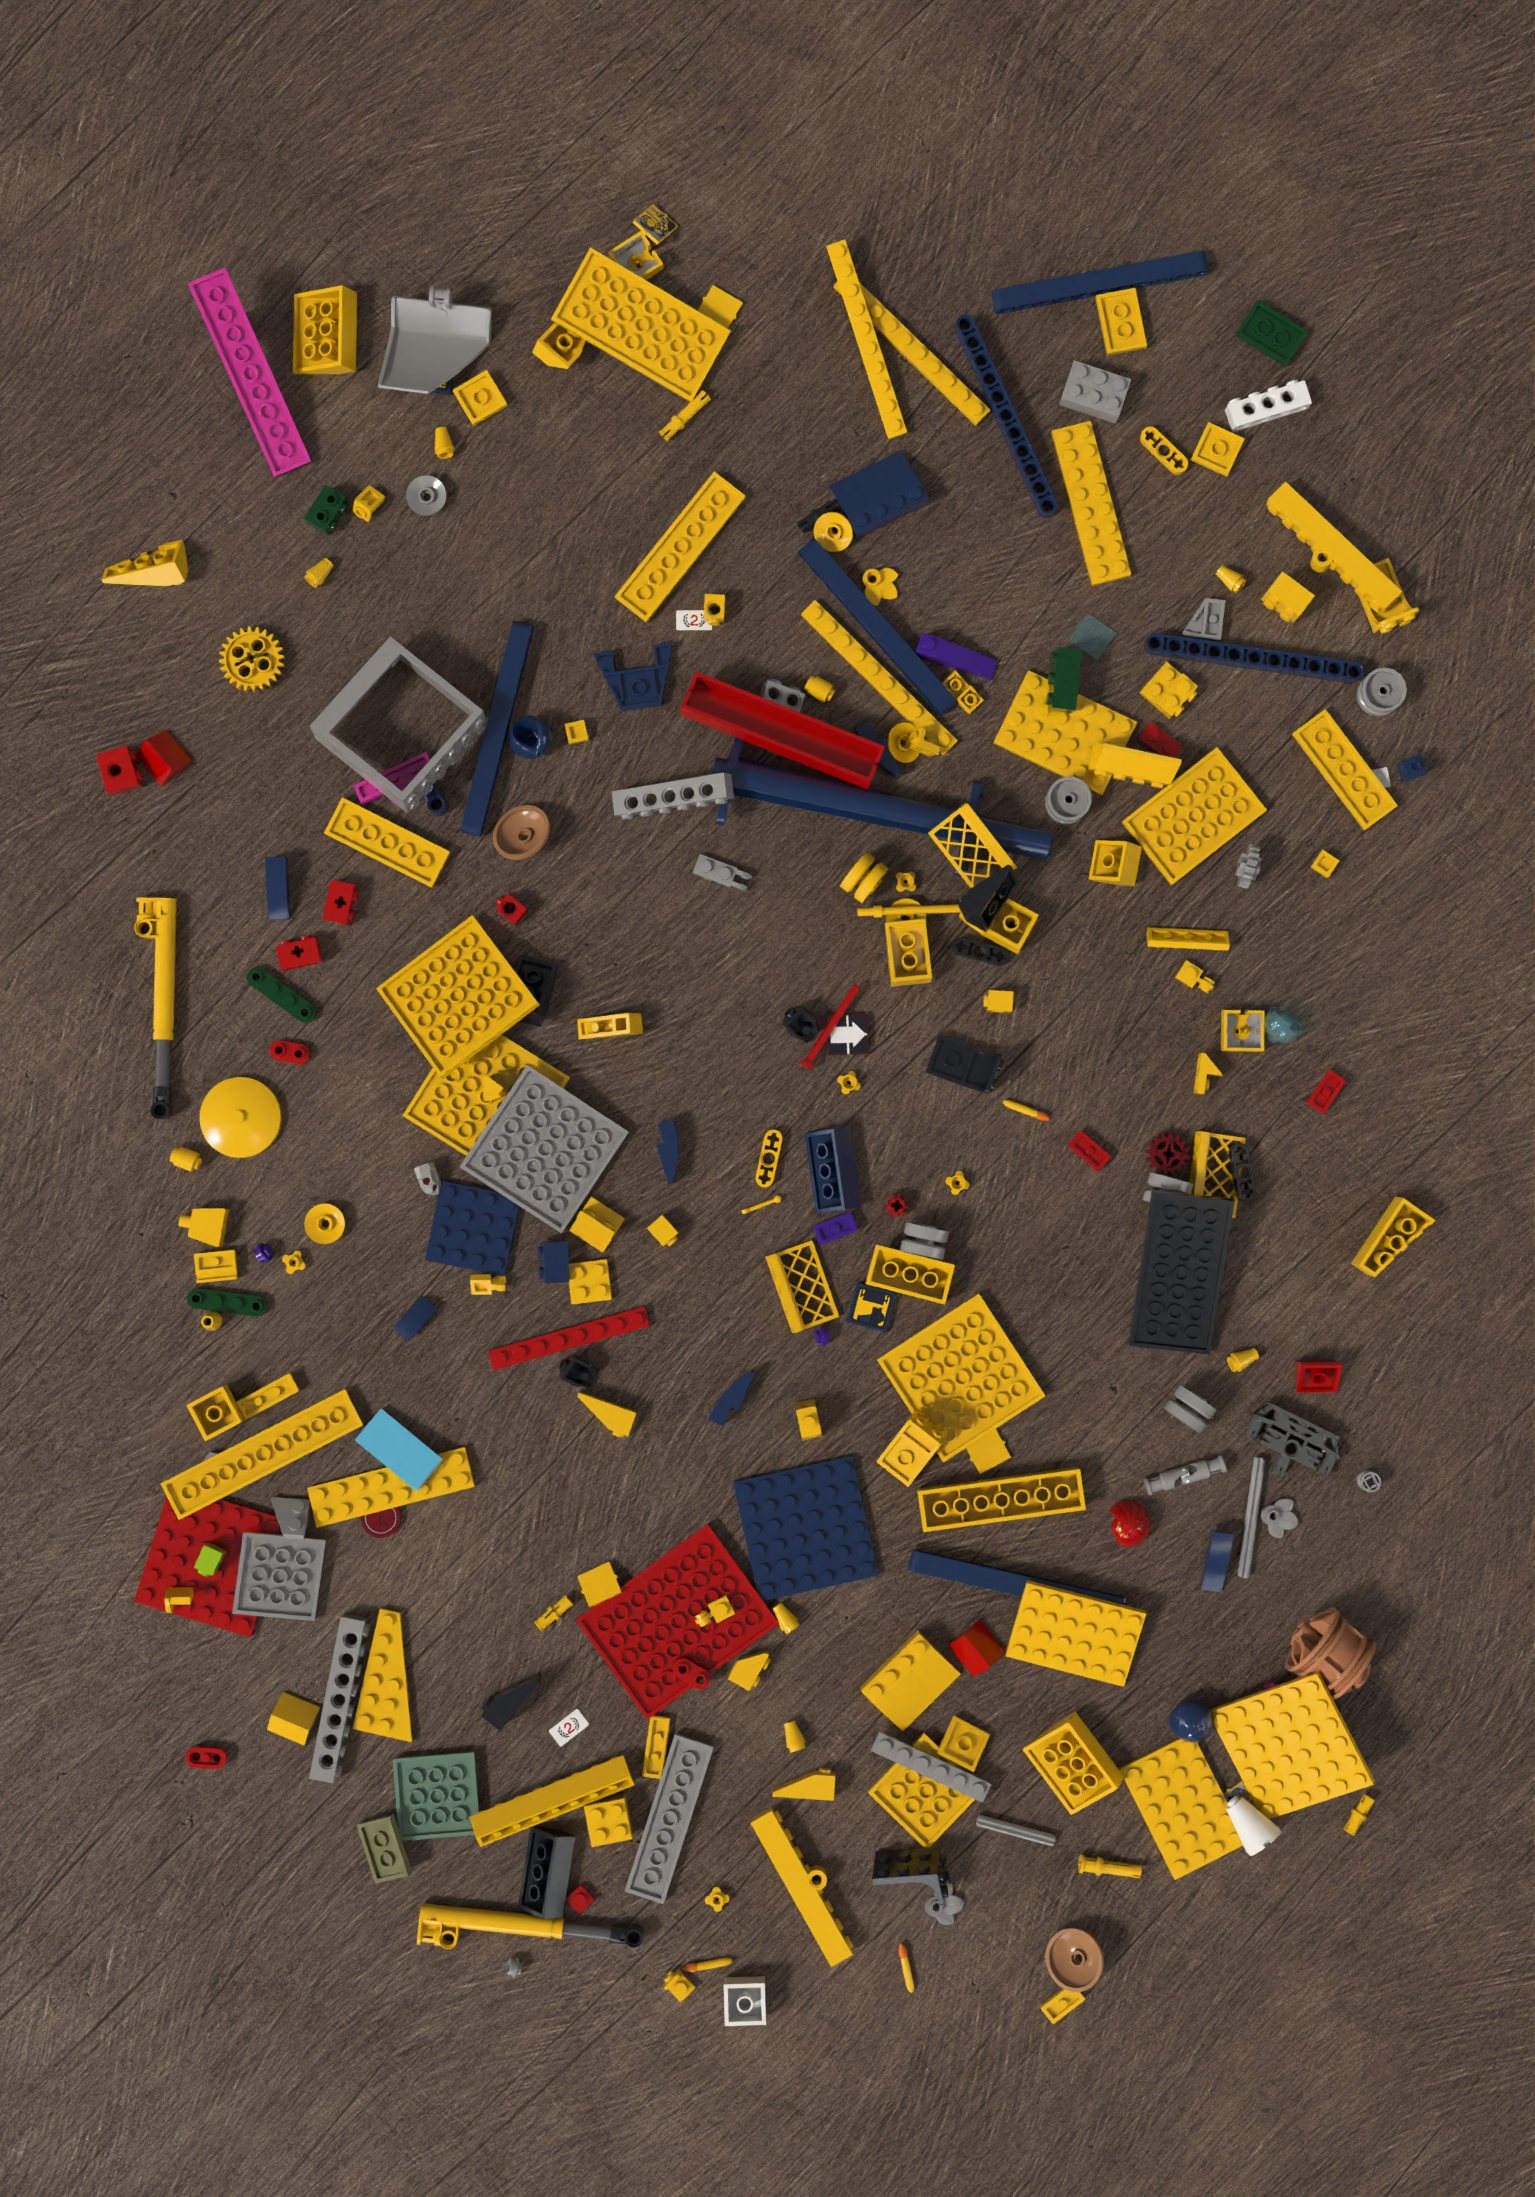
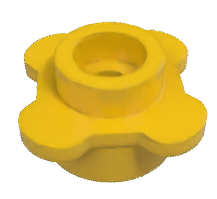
M898 872L895 878L898 882L896 889L898 892L903 890L912 892L916 889L914 872Z
M850 1071L845 1076L840 1075L837 1079L838 1083L841 1084L843 1094H849L850 1091L859 1090L860 1083L856 1079V1073Z
M957 1171L954 1176L947 1177L945 1180L946 1184L952 1189L951 1193L954 1195H958L961 1190L969 1188V1182L965 1180L964 1174L961 1171Z
M300 1251L283 1256L282 1261L286 1264L287 1273L293 1274L294 1271L305 1268L306 1264L303 1262Z
M714 1887L710 1895L705 1897V1903L714 1907L716 1912H720L722 1906L729 1902V1896L724 1894L719 1887Z

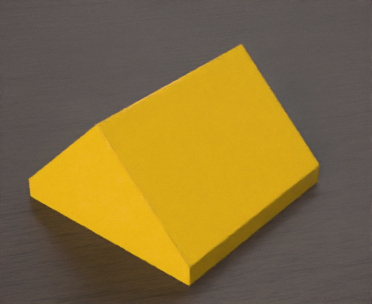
M283 1691L271 1714L267 1730L305 1745L321 1707Z

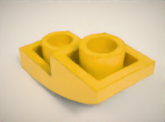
M956 670L941 682L955 698L957 704L968 714L984 701Z

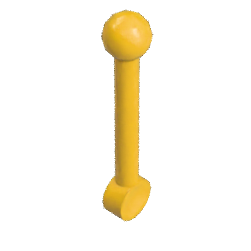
M776 1195L774 1199L741 1210L742 1214L775 1202L780 1203L782 1197Z

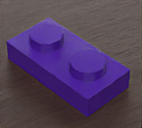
M851 1212L813 1226L820 1245L858 1231Z

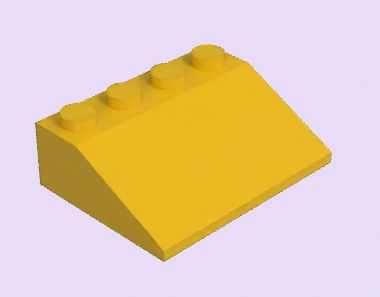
M341 285L294 294L293 374H344L356 372L357 292Z
M917 1630L860 1686V1690L884 1715L904 1731L961 1673Z
M1076 1712L1058 1721L1022 1749L1071 1815L1117 1790L1124 1779L1120 1770Z

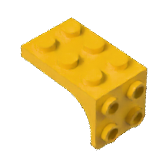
M1389 558L1374 563L1402 591ZM1403 591L1400 597L1383 614L1379 611H1374L1369 605L1370 602L1364 597L1361 598L1359 596L1373 633L1380 631L1381 634L1391 631L1392 627H1395L1397 624L1400 627L1409 624L1411 620L1416 618L1415 615L1419 612L1418 607L1414 609L1410 607Z
M915 1411L876 1462L909 1487L948 1435L945 1434L946 1431L940 1425L931 1423L926 1414Z

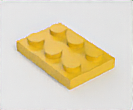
M1136 288L1096 295L1095 299L1107 356L1147 348Z

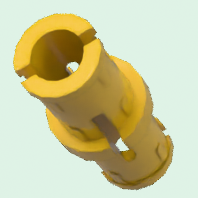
M564 1595L555 1605L549 1606L547 1608L548 1611L535 1620L534 1623L543 1632L552 1622L558 1621L560 1616L574 1604Z
M1363 1794L1356 1808L1352 1809V1815L1343 1829L1355 1836L1363 1820L1366 1821V1815L1375 1803V1800Z

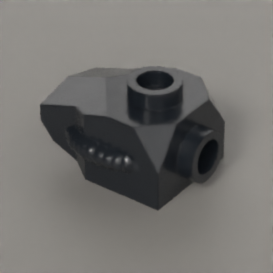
M801 1005L789 1008L784 1014L785 1017L782 1024L793 1038L802 1039L805 1043H808L817 1032L821 1031L814 1014Z
M571 1354L563 1358L559 1364L560 1378L577 1387L584 1386L590 1388L595 1375L599 1372V1369L593 1366L589 1359L577 1354Z

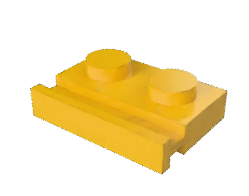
M236 1250L194 1254L196 1283L238 1279Z

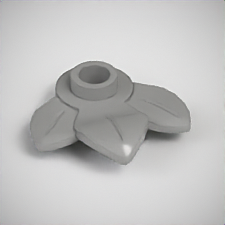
M1287 1498L1278 1499L1274 1505H1268L1262 1509V1521L1268 1525L1269 1533L1272 1536L1282 1538L1284 1529L1291 1530L1298 1526V1518L1291 1512L1294 1505L1293 1500ZM1273 1512L1274 1516L1270 1519V1514Z
M952 1883L946 1884L948 1886V1898H945L944 1905L939 1904L936 1892H934V1896L929 1897L925 1902L927 1914L936 1917L938 1922L943 1925L953 1924V1914L961 1911L965 1904L961 1898L952 1895ZM938 1903V1908L933 1910V1905Z

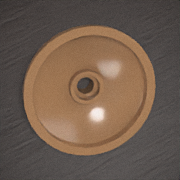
M522 805L509 810L499 819L493 831V844L496 850L503 857L511 860H521L534 855L544 846L550 833L549 819L540 808L533 805Z
M1067 1928L1057 1932L1048 1943L1045 1955L1046 1966L1050 1976L1060 1987L1071 1992H1082L1092 1988L1099 1981L1104 1969V1957L1100 1945L1091 1934L1082 1929ZM1079 1954L1082 1956V1961L1078 1959Z

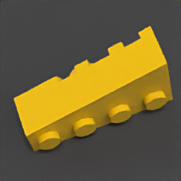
M1395 1196L1351 1264L1366 1275L1376 1277L1394 1260L1396 1255L1401 1251L1403 1252L1410 1242L1418 1238L1423 1233V1230L1432 1225L1436 1220L1406 1199Z

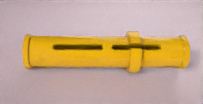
M702 390L677 416L674 415L671 421L659 431L661 436L669 431L664 437L666 441H669L679 429L682 430L685 427L684 424L711 400L708 395L701 400L706 392Z

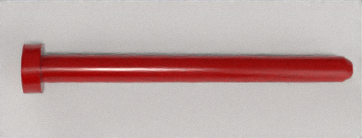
M857 984L851 987L805 1060L801 1059L799 1064L810 1071L814 1067L811 1065L860 990Z

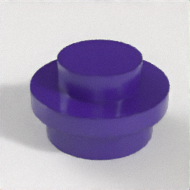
M263 1243L258 1244L257 1248L254 1249L256 1258L261 1263L271 1261L273 1252L270 1246Z
M818 1326L814 1332V1338L816 1343H819L821 1346L830 1343V1334L827 1327L822 1328V1326Z

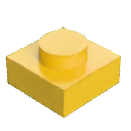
M584 720L565 724L569 745L589 741Z
M1321 850L1310 867L1325 878H1328L1339 860L1326 851Z

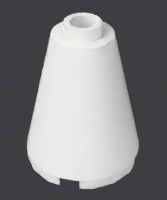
M1235 1796L1227 1802L1228 1807L1226 1810L1246 1853L1250 1856L1263 1850L1268 1842L1272 1843L1280 1835L1281 1830L1243 1797L1238 1798Z

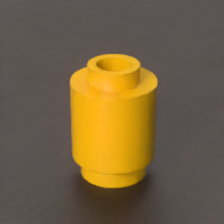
M811 675L804 687V690L808 691L807 694L823 703L826 700L830 701L835 693V690H833L834 685L818 676L814 677Z
M181 1146L180 1148L175 1147L173 1149L170 1162H173V1165L193 1172L195 1169H199L202 1158H200V1153Z

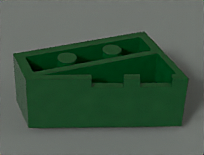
M1058 647L1050 653L1049 692L1046 695V705H1048L1049 711L1065 713L1076 711L1082 650Z

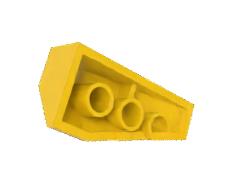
M554 323L537 340L532 353L548 366L568 369L579 358L586 340Z
M183 540L158 546L159 550L148 554L147 551L141 553V556L132 562L130 559L105 568L101 579L102 582L152 586L182 584L185 582L189 571Z

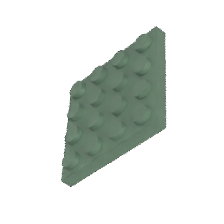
M475 1751L393 1758L397 1822L402 1841L475 1835L470 1821V1816L480 1811Z

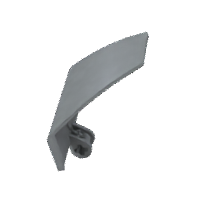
M431 285L429 300L393 296L391 299V329L378 380V387L428 394L449 381L491 344L492 309L489 307L452 303V288L449 287L440 289Z

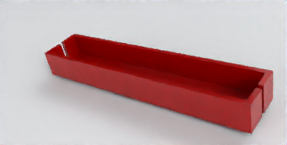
M695 671L689 690L680 708V715L867 790L885 748L883 745Z

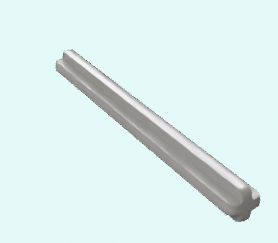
M1254 1457L1238 1568V1576L1241 1578H1249L1265 1467V1459L1262 1457Z

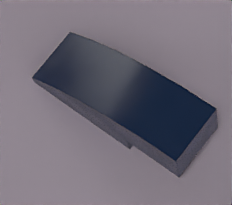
M871 722L855 727L856 735L885 746L878 766L895 779L899 778L900 772L893 755L888 749L886 738L877 739Z
M265 857L269 920H290L288 858Z
M674 1119L658 1123L664 1143L656 1145L668 1184L674 1182L678 1164V1137Z
M753 1370L748 1371L730 1385L714 1406L708 1420L723 1426L731 1407L739 1410L754 1375Z
M1211 1529L1200 1589L1215 1592L1222 1591L1234 1536L1231 1532Z

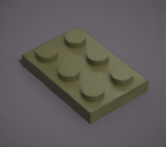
M394 1814L357 1824L375 1884L412 1874Z

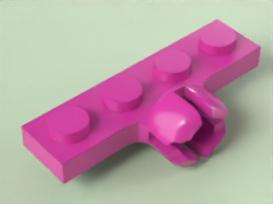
M424 752L380 774L403 791L430 761V757L427 752ZM367 780L353 785L362 805L384 796Z

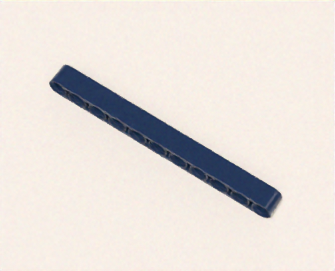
M1197 251L994 290L991 294L995 314H1004L1095 297L1099 294L1130 288L1137 289L1201 277L1209 273L1205 251Z
M967 314L961 315L956 321V335L1038 514L1045 519L1051 518L1057 509V501L974 319ZM966 323L970 328L964 330L959 325ZM975 341L978 346L971 348L968 342ZM978 359L985 360L986 365L979 366L976 363V361ZM991 377L994 379V383L987 384L984 379ZM999 395L1003 401L996 402L992 397ZM1007 413L1011 416V419L1004 420L1001 414ZM1016 431L1019 437L1014 439L1010 437L1009 433ZM1023 449L1028 455L1022 457L1017 451ZM1029 467L1034 468L1036 473L1029 475L1026 469ZM1038 485L1042 486L1044 488V492L1037 493L1034 490V487ZM1050 504L1053 510L1045 511L1042 505Z
M814 538L798 551L804 562L940 716L944 715L957 703L952 694Z
M513 621L462 821V833L481 837L483 834L534 625Z
M1159 633L1150 634L1144 642L1145 652L1155 656L1350 684L1357 682L1364 675L1363 665L1354 661ZM1156 640L1159 647L1152 648L1149 645V641ZM1176 643L1179 650L1172 651L1169 648V644ZM1189 646H1196L1198 654H1192L1189 651ZM1209 649H1216L1218 651V656H1211L1209 653ZM1230 651H1234L1238 654L1237 660H1233L1230 658ZM1250 654H1254L1257 656V663H1253L1250 661ZM1270 657H1274L1277 659V666L1270 664ZM1289 660H1295L1298 668L1290 667ZM1309 663H1315L1318 670L1312 671L1309 668ZM1329 666H1335L1338 673L1332 674L1329 671ZM1350 668L1357 671V677H1352L1349 674Z
M916 1549L911 1551L907 1569L920 1574L1018 1596L1023 1595L1026 1581L1029 1580L1126 1606L1129 1599L1120 1595Z

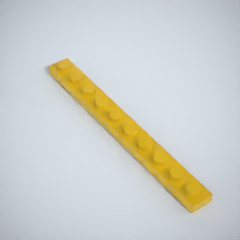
M846 240L830 244L826 247L888 440L908 434Z
M837 281L834 284V289L841 294ZM860 283L873 327L977 426L990 413V409Z
M816 600L801 613V616L910 724L914 725L917 729H926L924 738L934 741V745L940 747L939 753L942 756L957 743L958 740Z

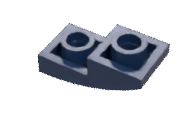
M422 1296L403 1315L393 1329L408 1342L437 1312V1309Z

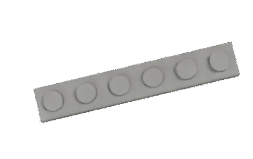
M881 1731L878 1732L871 1747L872 1752L982 1803L991 1786V1782Z

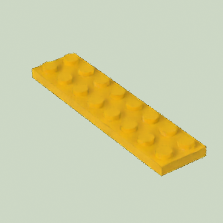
M1091 421L1052 430L1051 434L1091 586L1130 577L1131 571Z
M714 471L614 596L615 599L647 623L745 500L746 496Z
M466 1447L437 1454L443 1461L418 1491H415L388 1467L307 1488L316 1528L475 1487Z

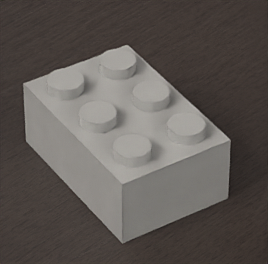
M1074 360L1059 405L1116 424L1131 379Z

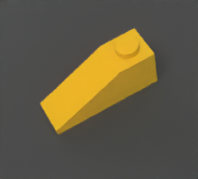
M624 1013L577 1019L579 1039L643 1034L641 1013Z
M581 1391L578 1393L577 1397L609 1430L613 1431V1435L624 1438V1435L629 1436L637 1411Z
M819 1768V1771H812L774 1787L772 1797L834 1801L835 1772H831L829 1768Z

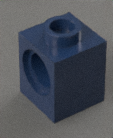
M1421 754L1396 764L1403 783L1422 777L1427 773Z

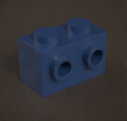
M568 1241L540 1242V1246L537 1247L538 1259H541V1267H538L539 1279H542V1282L545 1284L569 1282Z

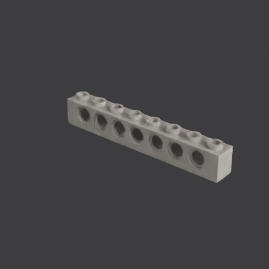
M343 1614L340 1618L309 1779L334 1783L336 1778H340L342 1766L339 1765L340 1757L344 1758L346 1745H343L344 1737H348L350 1725H347L348 1717H352L354 1705H351L352 1697H356L358 1685H355L356 1677H360L362 1669L359 1660L365 1653L366 1645L363 1644L364 1636L367 1637L370 1625L367 1624L368 1618ZM349 1633L357 1636L356 1643H351L348 1640L347 1636ZM344 1654H351L353 1662L347 1663L344 1660ZM340 1674L348 1675L349 1682H341ZM342 1694L345 1697V1703L337 1702L336 1695ZM332 1715H339L341 1723L333 1722ZM328 1735H335L337 1743H330ZM324 1755L332 1756L333 1763H326Z

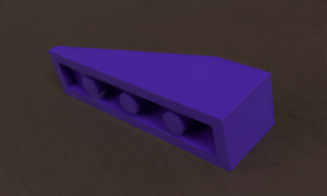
M923 632L916 649V655L919 658L988 680L992 679L997 660Z

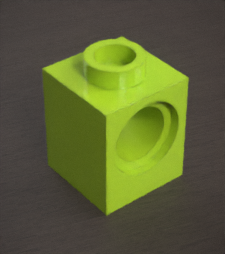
M206 1543L200 1552L194 1568L198 1569V1573L203 1576L215 1575L226 1550Z

